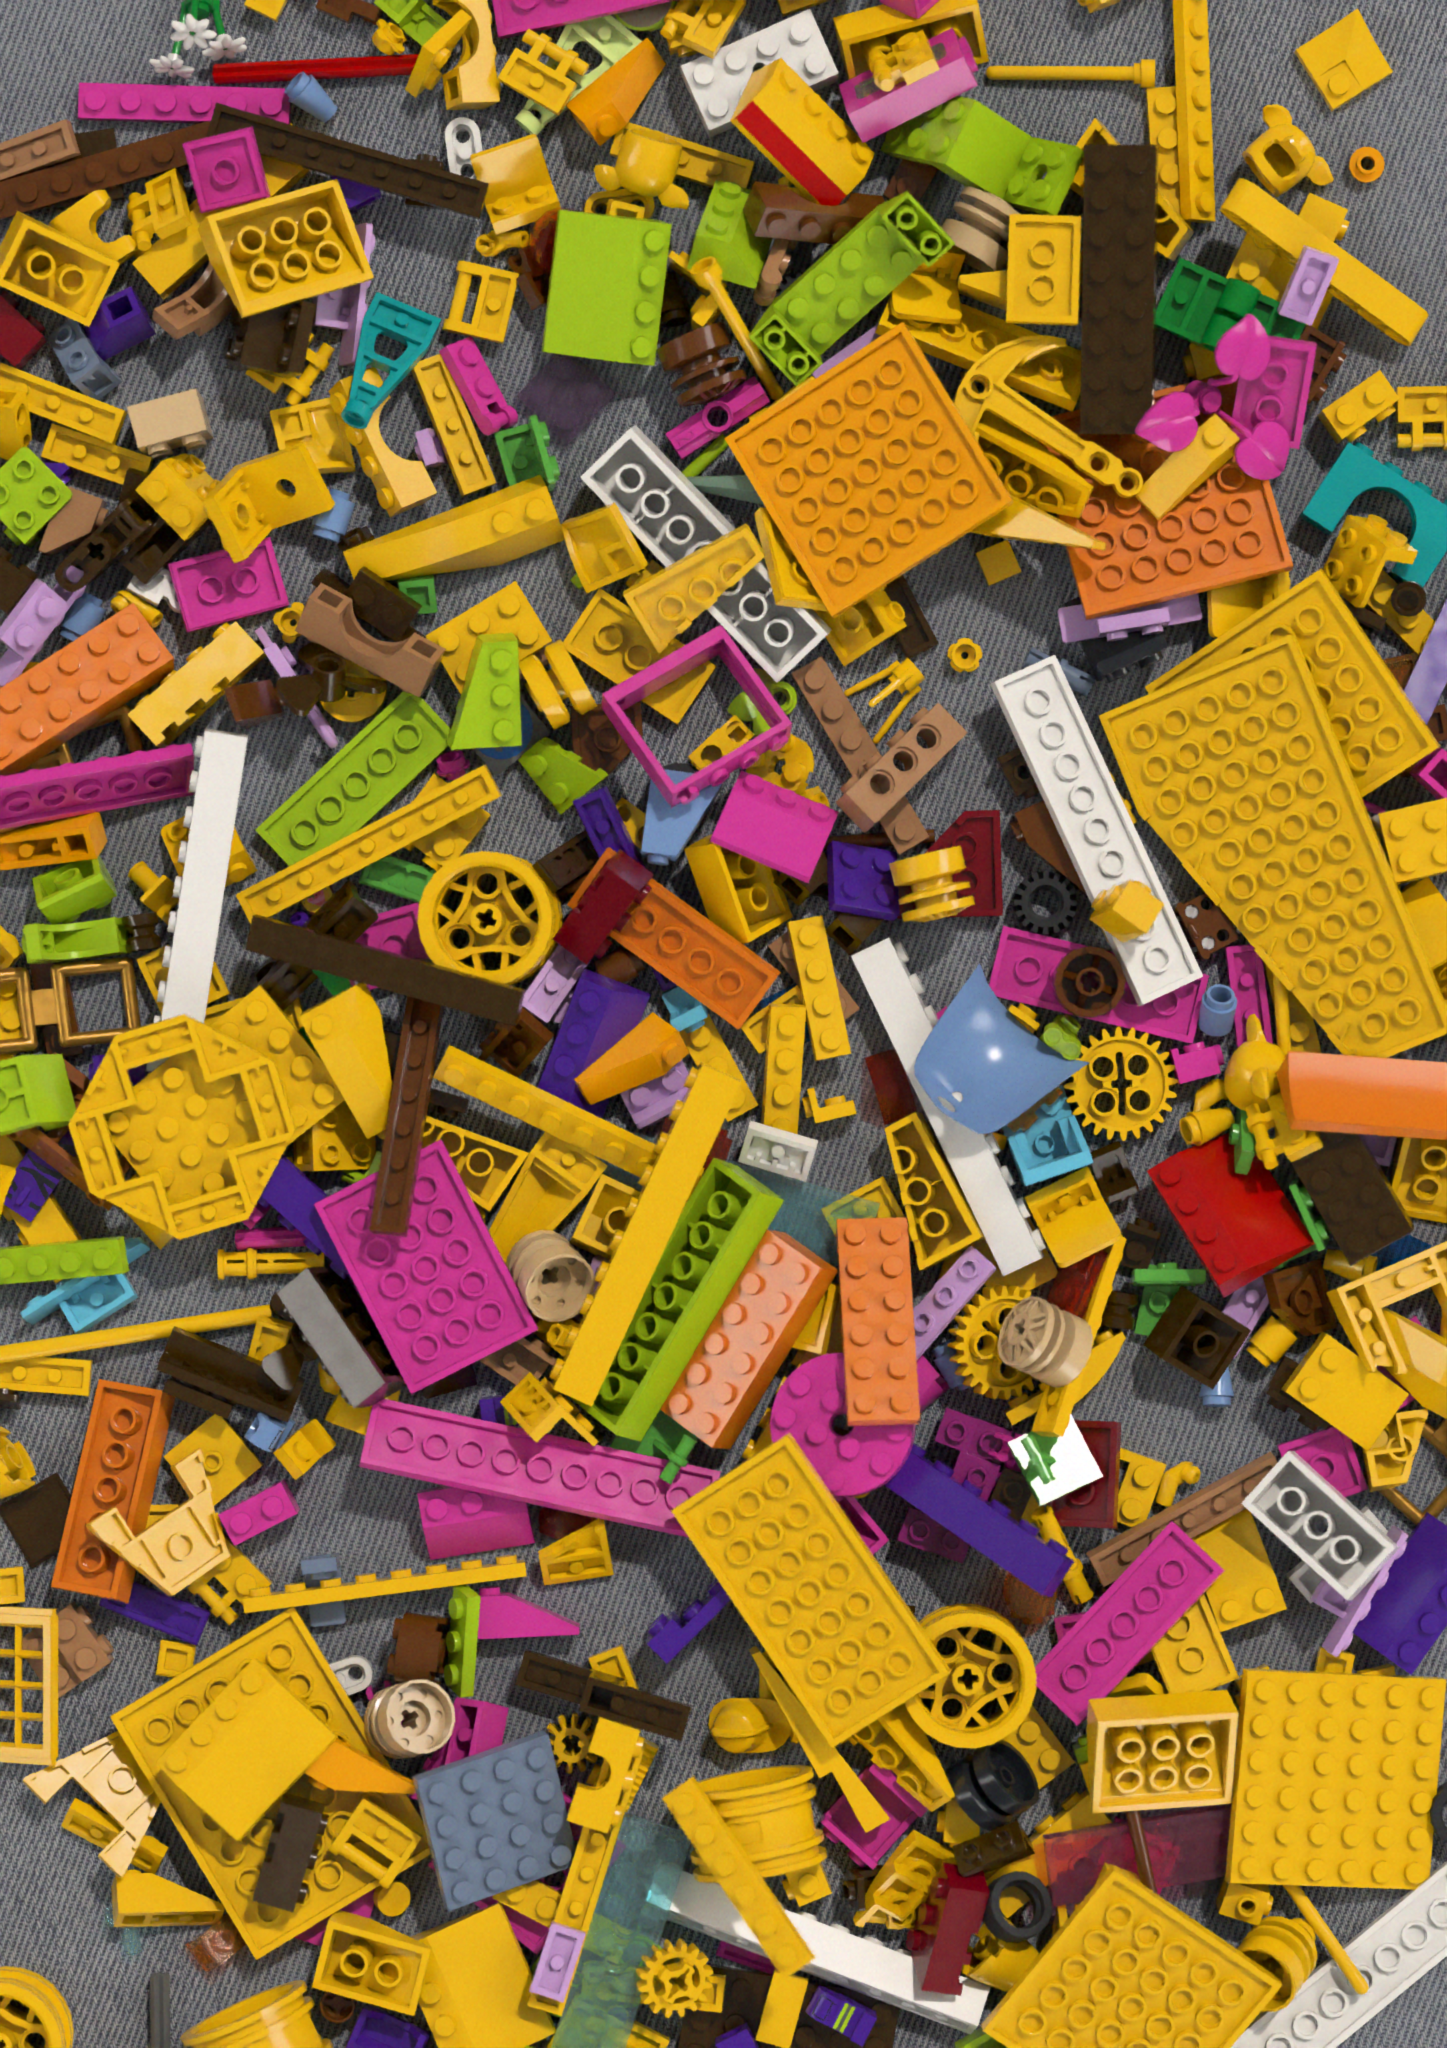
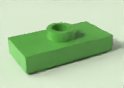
M388 855L363 868L358 883L420 903L426 885L437 871Z
M1237 1107L1234 1117L1235 1124L1232 1123L1230 1126L1229 1144L1234 1145L1235 1173L1247 1174L1255 1155V1137L1248 1130L1246 1111Z
M1158 1263L1157 1269H1134L1131 1272V1285L1201 1286L1206 1282V1269H1179V1263Z
M1149 1264L1148 1269H1157V1265ZM1143 1286L1133 1332L1149 1336L1180 1289V1286Z

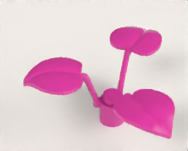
M1246 314L1240 322L1222 335L1215 348L1214 358L1218 369L1230 376L1216 380L1210 378L1207 383L1195 380L1186 386L1184 392L1169 393L1146 412L1138 423L1135 433L1160 449L1171 452L1180 451L1187 447L1197 434L1198 424L1194 417L1198 416L1200 412L1203 414L1216 413L1218 417L1246 437L1237 444L1234 451L1235 460L1239 468L1251 477L1269 480L1281 475V472L1285 469L1290 448L1286 430L1274 421H1262L1250 432L1246 427L1220 409L1222 396L1217 389V386L1234 383L1239 376L1248 381L1257 379L1264 372L1269 362L1270 343L1267 333L1262 324L1253 315Z

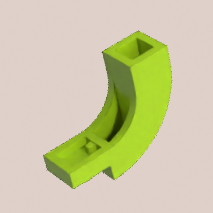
M119 917L69 924L51 925L36 923L24 925L21 939L27 964L78 961L131 953L127 952L126 941L129 938L128 931L123 927V920Z

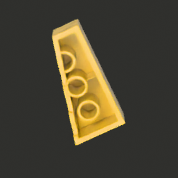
M1094 118L1076 146L1084 151L1085 145L1121 144L1101 121ZM1084 157L1070 186L1071 190L1083 198ZM1158 190L1157 251L1174 261L1194 231Z
M236 621L232 625L226 622L213 633L212 637L214 640L205 648L200 646L186 658L188 663L178 671L174 670L160 682L161 686L151 695L147 694L134 706V709L127 714L157 747L165 748L169 746L225 694L224 688L234 686L267 656Z
M914 1112L884 1128L894 1170L900 1186V1195L905 1207L911 1239L917 1255L916 1260L919 1271L927 1270L985 1239L962 1188L922 1112Z

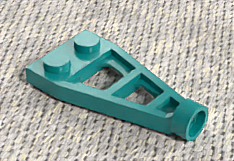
M376 292L363 318L350 396L341 413L342 419L348 425L358 429L367 427L373 412L427 354L442 319ZM382 334L407 345V349L397 360L393 361L375 353L376 337ZM368 365L389 373L381 387H376L363 381Z

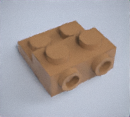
M74 1601L56 1613L58 1615V1698L114 1660V1657L111 1655L114 1648L104 1634L97 1635L90 1625L94 1620L89 1611L83 1605L78 1607ZM35 1628L23 1636V1650L43 1651V1628ZM26 1659L41 1682H43V1659Z

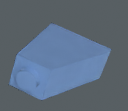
M665 770L674 785L695 774ZM651 779L641 857L648 858L647 863L667 866L669 861H677L721 791L722 784L716 787L709 785L702 789L700 794L690 803L685 805L679 803L671 808Z

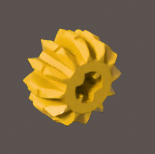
M576 1712L572 1714L571 1723L569 1724L563 1714L558 1716L561 1728L553 1723L547 1725L548 1731L554 1735L549 1736L553 1746V1755L558 1756L555 1759L556 1768L560 1767L563 1761L567 1762L565 1770L568 1774L572 1773L573 1763H577L581 1772L586 1770L583 1758L591 1763L597 1761L596 1755L589 1752L594 1729L587 1731L592 1719L587 1717L582 1725L577 1724L579 1715ZM568 1735L570 1739L572 1735L577 1736L580 1748L575 1750V1747H573L572 1751L567 1750L564 1738Z

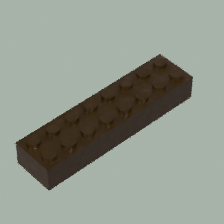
M1085 145L1080 434H1136L1135 429L1138 423L1155 403L1159 147L1157 145Z

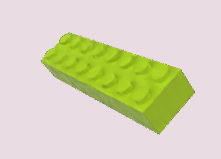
M714 1157L681 1212L593 1405L589 1406L572 1397L571 1399L615 1435L641 1442L784 1200L739 1166Z

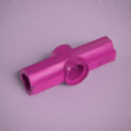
M752 377L720 399L708 403L703 410L667 432L665 436L677 455L683 460L718 436L727 434L732 427L771 402L755 377ZM714 410H722L727 414L728 420L725 425L715 427L709 423L708 415Z

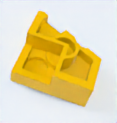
M1427 1409L1395 1413L1370 1450L1367 1451L1362 1447L1370 1492L1407 1484L1425 1421L1428 1417Z

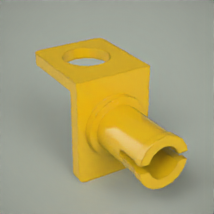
M140 861L130 869L128 877L144 892L140 897V901L152 911L157 912V915L168 925L170 911L179 904V898L173 897L175 883L166 875L159 878L144 861Z

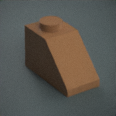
M67 486L72 491L73 497L49 521L38 551L50 557L83 542L104 523L103 521L109 515V510L105 509L107 502Z

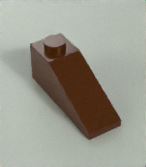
M271 679L224 688L235 722L245 729L285 715L283 706H286V704L278 696L275 684Z
M1044 800L1014 813L1012 816L1015 821L1009 824L1018 843L1024 841L1030 851L1062 877L1067 878L1071 885L1088 897Z

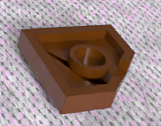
M641 701L623 710V712L642 738ZM602 703L597 704V707L583 715L577 713L574 707L570 706L574 753L582 757V764L594 771L601 768L607 774H612L630 753V748L602 710Z
M1321 1259L1310 1260L1262 1275L1271 1310L1301 1335H1315L1337 1327L1333 1307L1326 1294L1329 1291Z

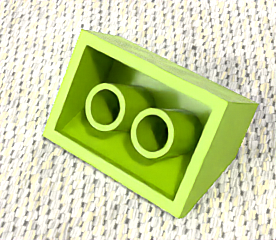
M715 181L695 235L687 267L688 270H691L697 261L712 256L716 258L722 269V280L756 289L773 238L759 237L753 234L743 212L750 193L749 189L742 188L734 182Z

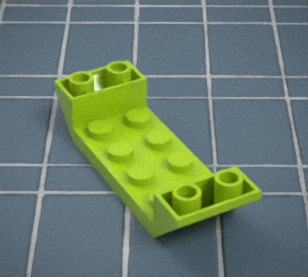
M906 191L874 208L769 305L749 334V338L795 386H798L823 364L821 355L923 262L930 267L955 245V242L915 198Z
M62 1054L20 1055L0 1061V1136L40 1125L45 1131H49L69 1124L77 1109Z

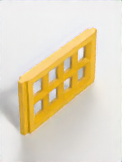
M0 1606V1626L15 1627V1650L0 1649V1657L15 1658V1681L0 1680V1688L15 1689V1712L0 1711V1719L15 1720V1743L0 1742V1762L56 1765V1758H58V1615H56V1609ZM23 1627L43 1628V1651L23 1650ZM23 1658L43 1659V1682L23 1681ZM23 1689L43 1691V1713L23 1712ZM23 1720L43 1722V1744L23 1743Z

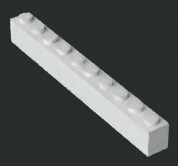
M206 728L204 736L197 735L194 757L201 758L199 772L192 771L189 792L195 793L194 806H186L183 827L190 828L188 842L181 841L178 862L185 863L183 877L176 876L173 897L179 898L177 912L170 911L167 932L174 933L172 947L165 946L162 967L169 968L167 981H160L157 1002H163L162 1016L155 1015L154 1023L181 1014H187L202 1023L205 1021L248 735ZM169 1057L147 1063L146 1071L152 1072Z
M887 938L852 955L853 962L1002 1275L1005 1276L1045 1257L1042 1252L1043 1249L1047 1248L1044 1239L1038 1229L1032 1231L1026 1219L1031 1216L1030 1210L1023 1197L1016 1198L1011 1187L1016 1184L1013 1174L1008 1165L1001 1166L996 1156L1001 1150L992 1133L987 1135L977 1134L944 1114L935 1106L915 1077L914 1066L916 1058L939 1019L931 1005L927 1007L924 1005L920 994L925 992L917 974L910 975L905 965V962L909 961V957L901 941L895 943L893 938ZM960 1092L952 1093L954 1098L959 1102L962 1101L963 1095ZM938 1097L940 1103L945 1108L955 1112L951 1103L942 1097Z
M658 1863L640 1910L769 1958L718 1883L698 1882L694 1880L693 1874L685 1872V1868L677 1863ZM784 1909L816 1957L799 1970L970 2035L978 2027L990 1990L989 1986L972 1980L963 1974L959 1976L960 1983L964 1985L961 1996L921 1991L910 1951L904 1949L894 1951L884 1947L883 1942L876 1938L866 1936L862 1939L850 1934V1930L838 1924L828 1926L817 1922V1918L812 1914L806 1912H797L796 1914Z

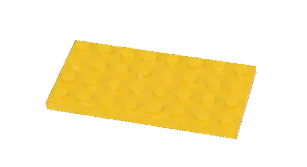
M790 1432L672 1509V1513L832 1748L950 1673L951 1669Z

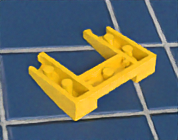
M1447 1241L1326 1292L1338 1320L1368 1372H1376V1366L1393 1367L1394 1374L1397 1375L1408 1372L1381 1308L1431 1287L1447 1317Z

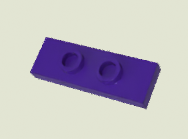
M135 1580L129 1604L102 1598L99 1603L101 1607L195 1646L198 1645L211 1614L208 1610L174 1596H168L160 1590Z

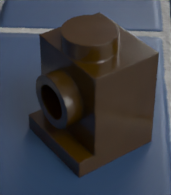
M1019 747L996 759L1014 797L1023 794L1026 800L1040 793L1032 774L1028 779H1022L1018 776L1019 767H1028Z

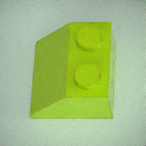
M100 855L97 859L61 864L32 878L36 904L52 925L71 923L82 912L91 908H102L108 905L112 898L117 896L115 884Z

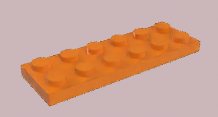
M610 847L604 851L567 905L570 908L574 909L578 905L587 889L600 875L604 865L617 853ZM651 878L648 882V885L652 887L650 893L640 905L634 901L627 911L632 915L621 932L614 929L609 936L739 1030L781 972Z
M907 1217L837 1219L836 1238L847 1426L919 1424L920 1409Z

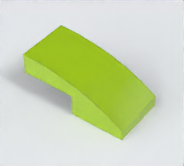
M375 0L373 2L421 48L447 23L424 0Z

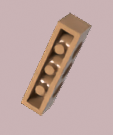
M939 702L929 711L922 707L909 720L913 727L907 733L900 729L886 743L890 749L883 756L876 752L863 765L867 772L860 779L854 774L840 788L844 795L835 803L864 833L875 825L968 733ZM916 736L922 737L927 742L928 749L918 744ZM893 759L901 761L905 771L898 770L893 763ZM870 782L877 783L882 790V794L875 793L871 789Z

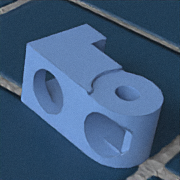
M259 1411L244 1437L260 1449L271 1452L273 1448L277 1449L286 1440L296 1422L289 1419L287 1423Z

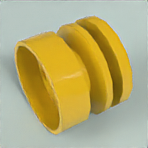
M961 846L933 851L889 863L894 886H911L912 893L898 899L899 905L915 902L916 910L902 913L903 922L916 921L925 923L957 915L967 907L975 905L973 896L957 899L956 891L970 888V882H953L952 875L966 868Z
M1268 1916L1261 1919L1259 1926L1254 1925L1242 1940V1943L1237 1947V1950L1281 1979L1282 1987L1262 2010L1268 2012H1276L1289 2005L1301 1989L1303 1983L1315 1969L1318 1957L1315 1942L1309 1933L1295 1921L1282 1916Z

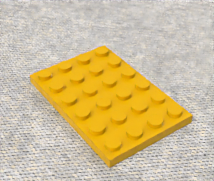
M261 984L209 1025L275 1061L296 1127L288 1145L345 1100L319 1055ZM195 1049L169 1057L134 1085L137 1104L104 1114L114 1145L137 1173L142 1176L160 1171L170 1204L237 1184L227 1150L260 1140L240 1073L205 1083Z

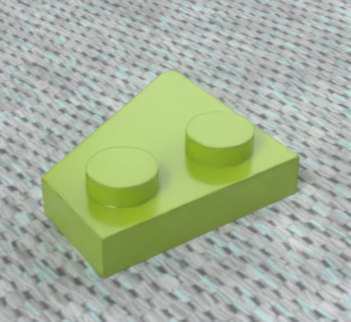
M546 736L535 743L518 759L560 815L574 805L572 801L590 792L608 776L606 771L601 768L594 771L582 764V757L572 751L562 749L558 743Z

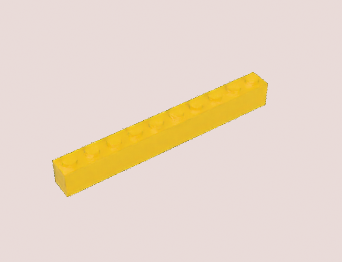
M700 1062L697 1069L691 1067L683 1084L688 1090L683 1101L677 1099L671 1109L668 1119L673 1120V1123L668 1133L661 1132L653 1151L657 1152L658 1155L653 1166L647 1164L641 1174L638 1183L643 1185L638 1199L633 1196L631 1197L623 1215L628 1218L623 1231L616 1229L609 1244V1248L614 1251L608 1263L602 1261L595 1274L594 1281L598 1282L593 1295L587 1293L582 1302L579 1313L584 1316L579 1327H571L564 1342V1345L569 1347L563 1360L557 1358L552 1367L549 1378L554 1379L552 1383L554 1390L589 1406L593 1405L741 1085V1081L738 1078Z

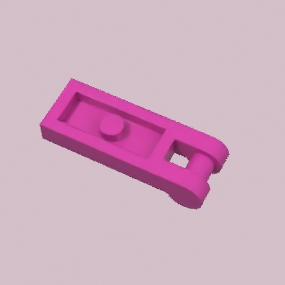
M472 336L447 345L439 351L472 416L484 435L494 434L500 430V427L506 429L517 424L518 415L516 410L506 403Z

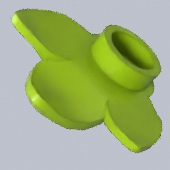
M753 668L772 696L779 692L786 696L785 704L780 707L786 715L791 713L797 703L795 689L786 682L779 681L777 683L764 669ZM745 691L741 692L730 703L728 712L732 716L736 714L742 721H753L755 737L771 729Z

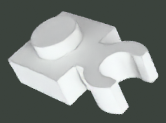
M163 569L146 586L133 575L126 589L127 591L156 607L161 599H164L171 610L181 613L178 602L175 599L176 594L173 584L170 583L171 577L168 570Z

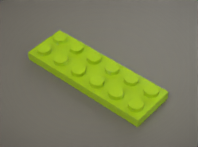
M403 691L255 830L288 866L301 861L362 829L449 747L447 738L451 729L421 697Z

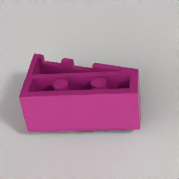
M456 1697L453 1703L455 1725L452 1735L443 1747L435 1750L432 1759H426L423 1769L429 1771L502 1745L509 1708L485 1701ZM416 1792L415 1794H410L409 1799L418 1801Z

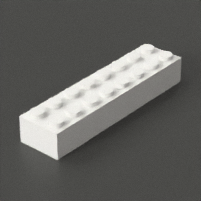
M636 425L618 439L580 477L606 505L616 503L629 529L665 567L670 566L735 529ZM764 558L736 584L724 591L717 598V601L707 609L777 683L832 630L812 609L775 604Z

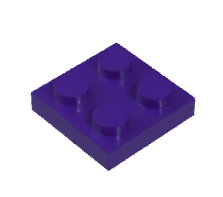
M832 841L827 846L829 910L894 921L899 916L898 886H894L889 863L897 861V852Z

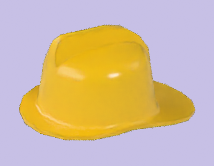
M761 1697L723 1699L713 1707L709 1714L708 1726L711 1736L720 1747L727 1752L735 1754L774 1751L785 1744L791 1732V1726L780 1706L773 1699Z

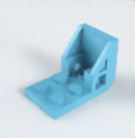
M1062 1083L1009 1124L1002 1127L1004 1135L1007 1136V1144L1021 1183L1025 1186L1094 1163L1076 1117L1071 1114L1072 1111L1069 1103H1066L1067 1097Z

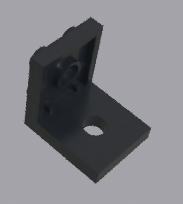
M1077 597L1063 605L1064 607L1080 605L1081 601ZM1142 631L1128 633V638L1117 641H1107V637L1079 641L1094 676H1096V681L1106 678L1108 683L1127 676L1130 673L1129 668L1136 664H1139L1140 668L1143 669L1159 662L1163 658L1161 653L1168 648L1163 634L1155 637V634L1142 635Z

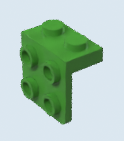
M533 415L529 416L528 424L494 433L508 486L541 475L548 491H554L556 481L559 480L560 471L555 455L548 456L546 447H549L550 436L545 421L538 422L537 416Z

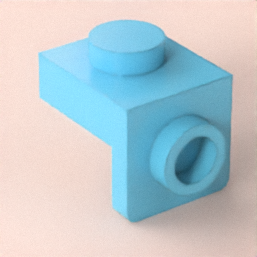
M676 986L662 994V999L671 1014L670 1023L678 1032L685 1030L686 1033H690L705 1024L703 1019L708 1017V1007L682 988Z

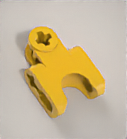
M105 190L91 192L48 224L52 228L120 263L119 266L132 258L139 250L137 242L130 235H123L110 243H104L98 237L96 232L97 220L111 206V199Z

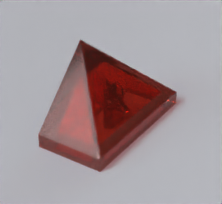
M895 1048L864 1057L884 1125L899 1121L917 1112L905 1069Z

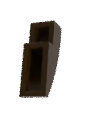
M160 517L119 561L146 586L169 563L176 559L213 521L208 518L190 539L184 541Z

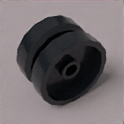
M1000 1740L992 1745L979 1747L973 1755H967L950 1769V1784L958 1804L973 1822L988 1831L1005 1826L1015 1815L1022 1814L1038 1801L1039 1787L1029 1763L1015 1747L1004 1740Z

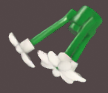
M185 0L181 2L179 21L171 22L172 27L177 31L170 36V39L174 41L172 53H169L168 57L160 56V60L150 59L149 62L155 66L154 70L157 73L168 72L171 78H176L179 75L189 79L195 68L183 65L184 61L181 60L182 57L179 55L182 42L185 50H189L195 42L198 47L206 49L202 51L204 56H211L213 61H217L224 55L228 59H233L234 53L246 51L247 46L243 45L246 39L241 37L232 40L230 35L225 34L220 14V0ZM209 13L213 15L218 34L217 37L214 31L206 29L209 25V19H206L209 17ZM216 37V41H210L207 44L205 39H212Z

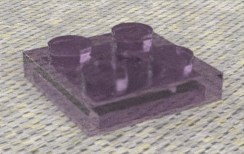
M556 354L516 397L540 421H545L546 426L568 446L616 396V393L578 357Z

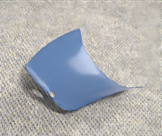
M978 964L924 1042L916 1058L914 1073L922 1088L940 1111L977 1134H989L1009 1124L1071 1075L1089 1064V1062L1067 1060L1061 1053L1053 1050L1034 1036L998 1000L986 981L981 965ZM957 1091L963 1095L961 1102L952 1096L953 1092ZM938 1097H942L951 1103L955 1112L945 1108L940 1103Z

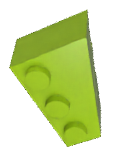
M513 633L477 635L465 676V684L457 703V711L451 731L448 734L447 743L451 750L522 746L518 640Z

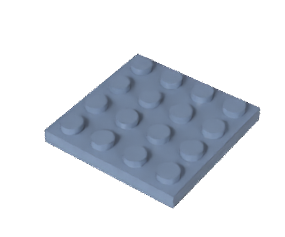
M544 1730L412 1776L443 1905L448 1911L570 1868L576 1848L570 1823L567 1821V1810L549 1734Z

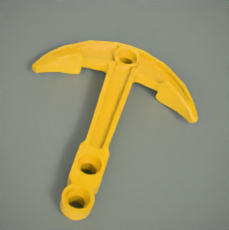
M1045 335L1023 336L997 345L973 364L956 391L954 404L977 442L979 433L975 432L983 412L989 411L1071 460L1074 467L1103 486H1113L1114 491L1120 497L1131 498L1141 490L1143 479L1137 470L1124 468L1122 460L1096 443L1083 440L1004 383V379L1017 365L1023 367L1042 354L1066 347V339ZM973 382H981L984 386V391L982 393H975L971 388ZM1093 459L1101 460L1103 469L1095 471L1091 467V461ZM1123 478H1128L1132 481L1133 487L1131 490H1124L1121 487L1120 483Z

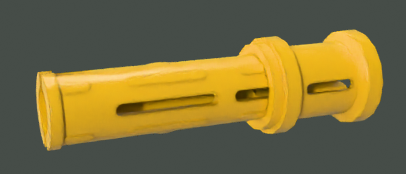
M248 1248L246 1252H225L224 1249H218L217 1252L218 1280H224L226 1276H247L248 1279H254L258 1277V1274L301 1273L309 1267H325V1255L323 1252L319 1256L314 1252L257 1253V1250H254V1248Z

